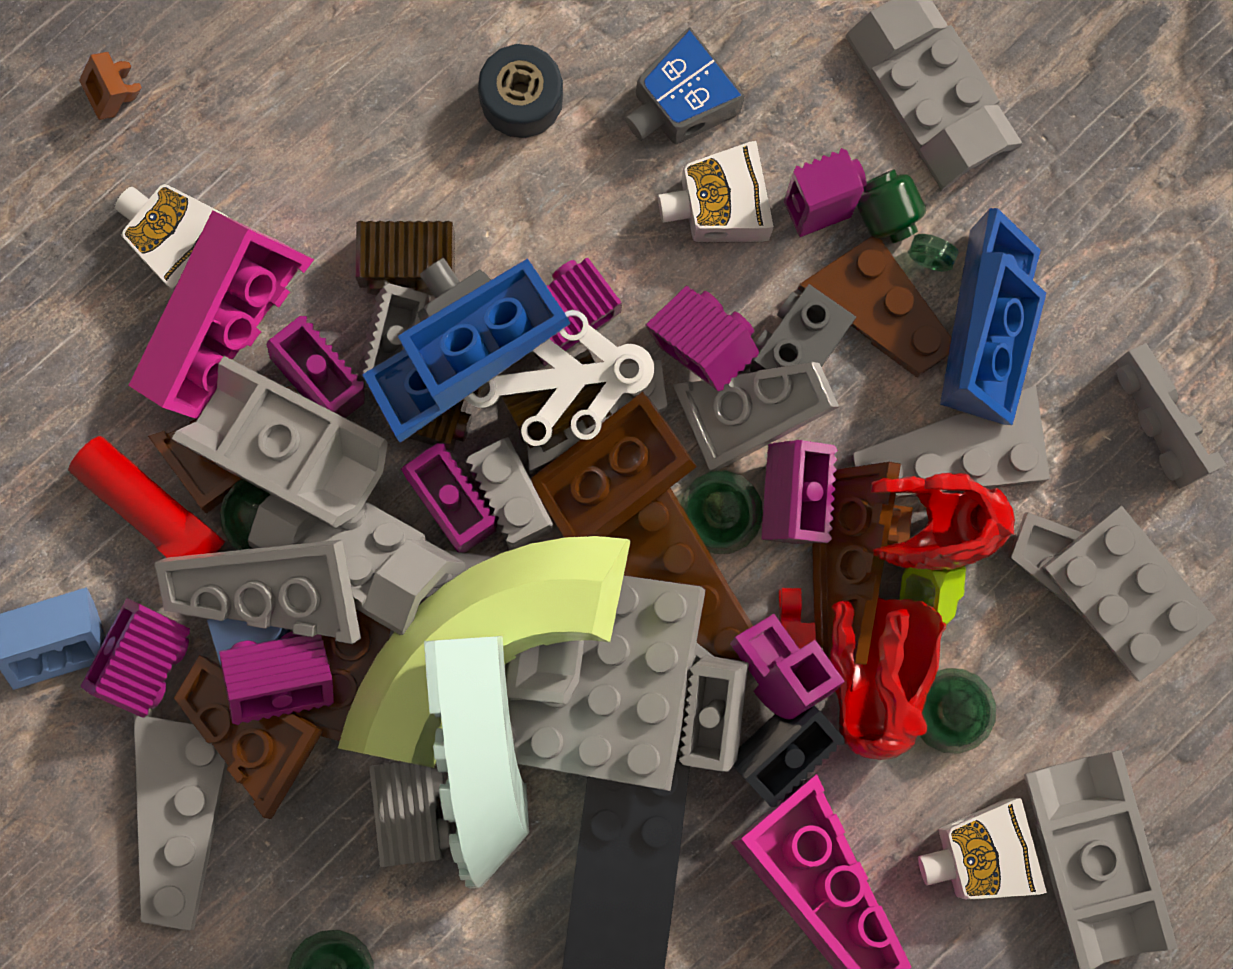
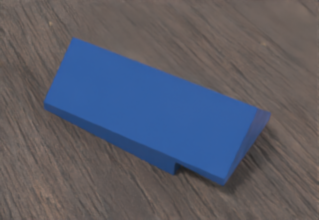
M989 208L970 229L940 405L1003 425H1013L1047 293L1033 281L1041 250L998 208Z
M527 258L398 335L405 349L362 375L396 438L401 443L562 331L570 324V321Z

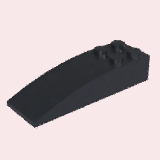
M676 757L670 791L587 777L562 969H665L690 766L683 765L679 757Z

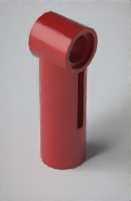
M97 436L86 443L71 461L68 469L69 473L152 542L156 549L166 558L216 553L226 542L197 516L185 509L150 479L136 464L103 436Z

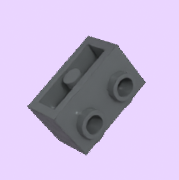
M808 284L801 296L792 292L777 313V316L783 319L773 334L765 329L755 342L759 353L758 357L754 359L750 371L753 373L759 370L810 362L820 363L821 367H823L850 329L856 316L810 284Z

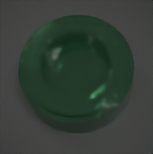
M916 234L908 254L913 261L921 266L945 272L953 269L959 251L953 244L942 238L929 234Z

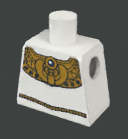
M756 141L748 142L683 166L681 178L683 190L658 195L662 222L689 218L692 238L696 242H763L770 239L774 226Z
M167 184L161 185L150 199L134 187H129L120 195L115 204V209L130 220L121 236L172 292L212 210L227 216Z
M1021 798L1001 800L941 827L939 835L943 850L918 856L921 875L926 886L952 880L955 894L961 899H983L1047 893Z

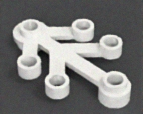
M570 310L565 312L567 318L571 316L579 317L583 322V328L577 335H569L563 329L560 331L561 335L571 341L579 340L604 362L582 365L549 339L534 349L533 352L553 366V369L497 375L489 381L490 392L487 396L480 398L472 393L465 400L472 406L486 408L494 405L501 395L557 388L539 413L528 418L522 425L521 433L523 439L530 445L540 446L549 441L552 435V427L586 384L606 382L589 408L577 412L571 420L573 433L580 439L588 440L594 438L600 432L601 421L623 393H637L649 385L654 374V363L650 354L644 348L635 344L615 346L588 324L584 314L576 310ZM626 359H633L639 365V372L634 378H625L620 373V364ZM583 415L592 416L596 422L595 430L590 434H583L577 428V421ZM534 421L542 422L546 427V435L542 440H533L528 435V427Z

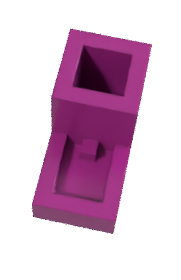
M775 614L737 635L730 643L740 659L749 663L748 670L758 683V686L753 691L755 695L770 711L782 718L793 719L833 694L845 682L815 640L799 649Z

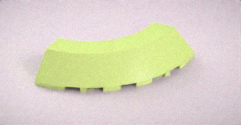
M590 536L567 537L531 543L487 559L444 584L418 606L415 618L403 635L394 632L374 659L351 705L338 748L434 768L436 760L433 745L436 729L442 728L441 717H435L434 714L429 712L424 641L502 636L504 665L515 659V655L543 644L547 646L555 643L582 640L610 642L630 540Z

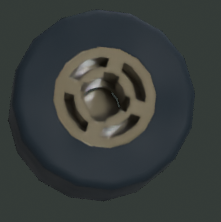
M514 44L500 48L486 60L479 73L478 93L484 116L496 130L509 137L528 138L543 133L555 123L562 110L563 80L556 62L547 52L533 45Z

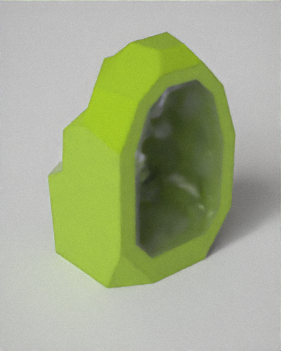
M966 567L952 570L906 568L902 575L899 600L912 599L914 601H923L940 613L942 621L947 626L955 617L958 601L964 596Z

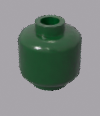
M895 169L867 181V185L863 187L864 192L858 201L857 208L870 235L876 239L889 236L894 244L917 233L918 229L915 223L924 217L926 207L913 179L907 174L897 175Z

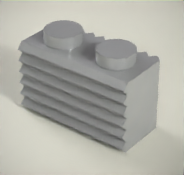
M390 283L383 286L375 297L377 302L373 306L374 312L370 316L372 321L368 325L370 330L366 333L368 339L363 343L365 349L361 352L363 358L359 361L361 366L357 370L359 374L358 381L364 382V388L370 389L362 374L405 349L398 335L420 323L417 312L430 302V295Z
M509 437L468 456L466 463L469 472L472 473L473 479L476 481L477 487L480 489L491 515L495 516L499 530L502 532L509 549L513 550L525 546L553 531V523Z
M705 655L690 668L693 675L689 678V681L692 685L687 690L691 695L686 698L689 705L685 708L688 715L684 718V721L687 725L682 729L685 732L684 737L681 739L684 745L680 748L683 755L679 758L683 765L717 771H729L735 761H737L748 662Z
M407 762L369 766L380 867L443 859V848L450 847L449 821L439 818L437 798H440V784H445L443 772H438L437 768Z

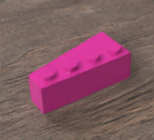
M212 210L128 386L162 408L198 419L217 390L218 366L223 356L233 360L240 349L247 345L252 346L261 333L257 328L258 324L272 305L278 308L281 306L290 293L285 287L298 270L305 273L314 259L270 236Z
M817 774L803 780L800 786H796L792 793H788L785 796V800L778 802L777 807H772L731 842L834 969L911 968L910 962L882 906L878 905L867 882L868 877L860 861L857 862L844 836L846 832L837 814L833 813L823 793L825 790Z

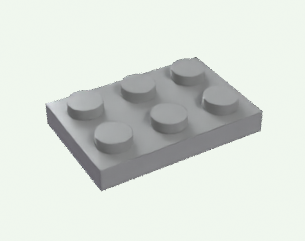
M1122 505L1114 507L1042 566L1044 571L1138 682H1141L1217 620Z

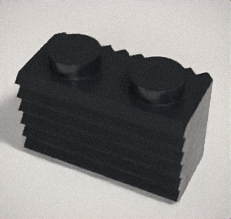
M815 705L793 719H785L775 714L738 748L737 761H735L733 766L770 807H777L778 800H785V793H792L793 786H800V779H807V772H814L815 765H822V759H829V753L836 752L837 745H844V737Z

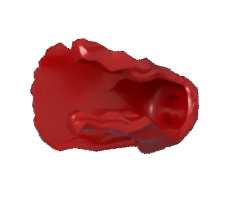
M941 473L934 474L925 479L910 476L897 479L882 478L872 482L871 493L915 494L926 507L928 523L923 530L904 542L873 549L874 556H878L879 559L886 560L888 563L896 566L929 570H952L964 567L967 564H974L991 556L1005 544L1011 535H1014V511L1005 494L998 488L990 490L970 478L968 474ZM941 490H955V491H965V492H963L962 494H960V493H945V492H942Z
M878 598L867 664L854 665L855 634L852 628L854 608L849 601L836 602L831 607L835 618L832 630L833 647L830 657L831 663L845 681L835 691L840 708L839 733L844 737V742L849 746L850 750L861 757L877 760L897 758L911 749L915 744L916 738L924 735L927 731V724L922 712L926 696L939 668L940 641L942 633L946 629V623L942 621V616L939 612H936L932 606H928L923 601H914L912 599L885 600Z

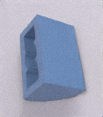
M87 587L0 614V671L13 690L92 665L105 640V635L95 603Z

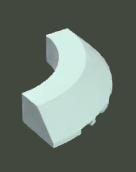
M503 637L424 641L429 712L434 714L435 717H441L442 728L436 729L433 745L434 757L438 772H448L446 784H440L439 787L444 820L456 822L457 827L456 834H449L450 850L454 863L458 865L459 877L461 880H465V887L469 889L480 888L529 834L527 785L522 781L519 773L512 738L505 677Z

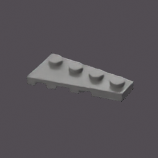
M1036 386L1021 391L1013 425H1003L962 412L859 450L851 455L852 467L889 461L900 463L899 478L915 476L925 479L934 474L963 473L968 474L970 478L985 488L1042 483L1050 479ZM941 490L945 493L960 492L955 490ZM896 493L895 499L915 497L916 495L909 493Z
M343 540L169 557L155 562L164 611L219 621L227 618L245 621L247 626L265 629L269 626L291 629L293 634L310 637L316 634L336 637V641L350 644L361 639Z
M134 714L141 922L191 931L195 929L228 765L214 746L205 741L193 724L148 716L142 718Z

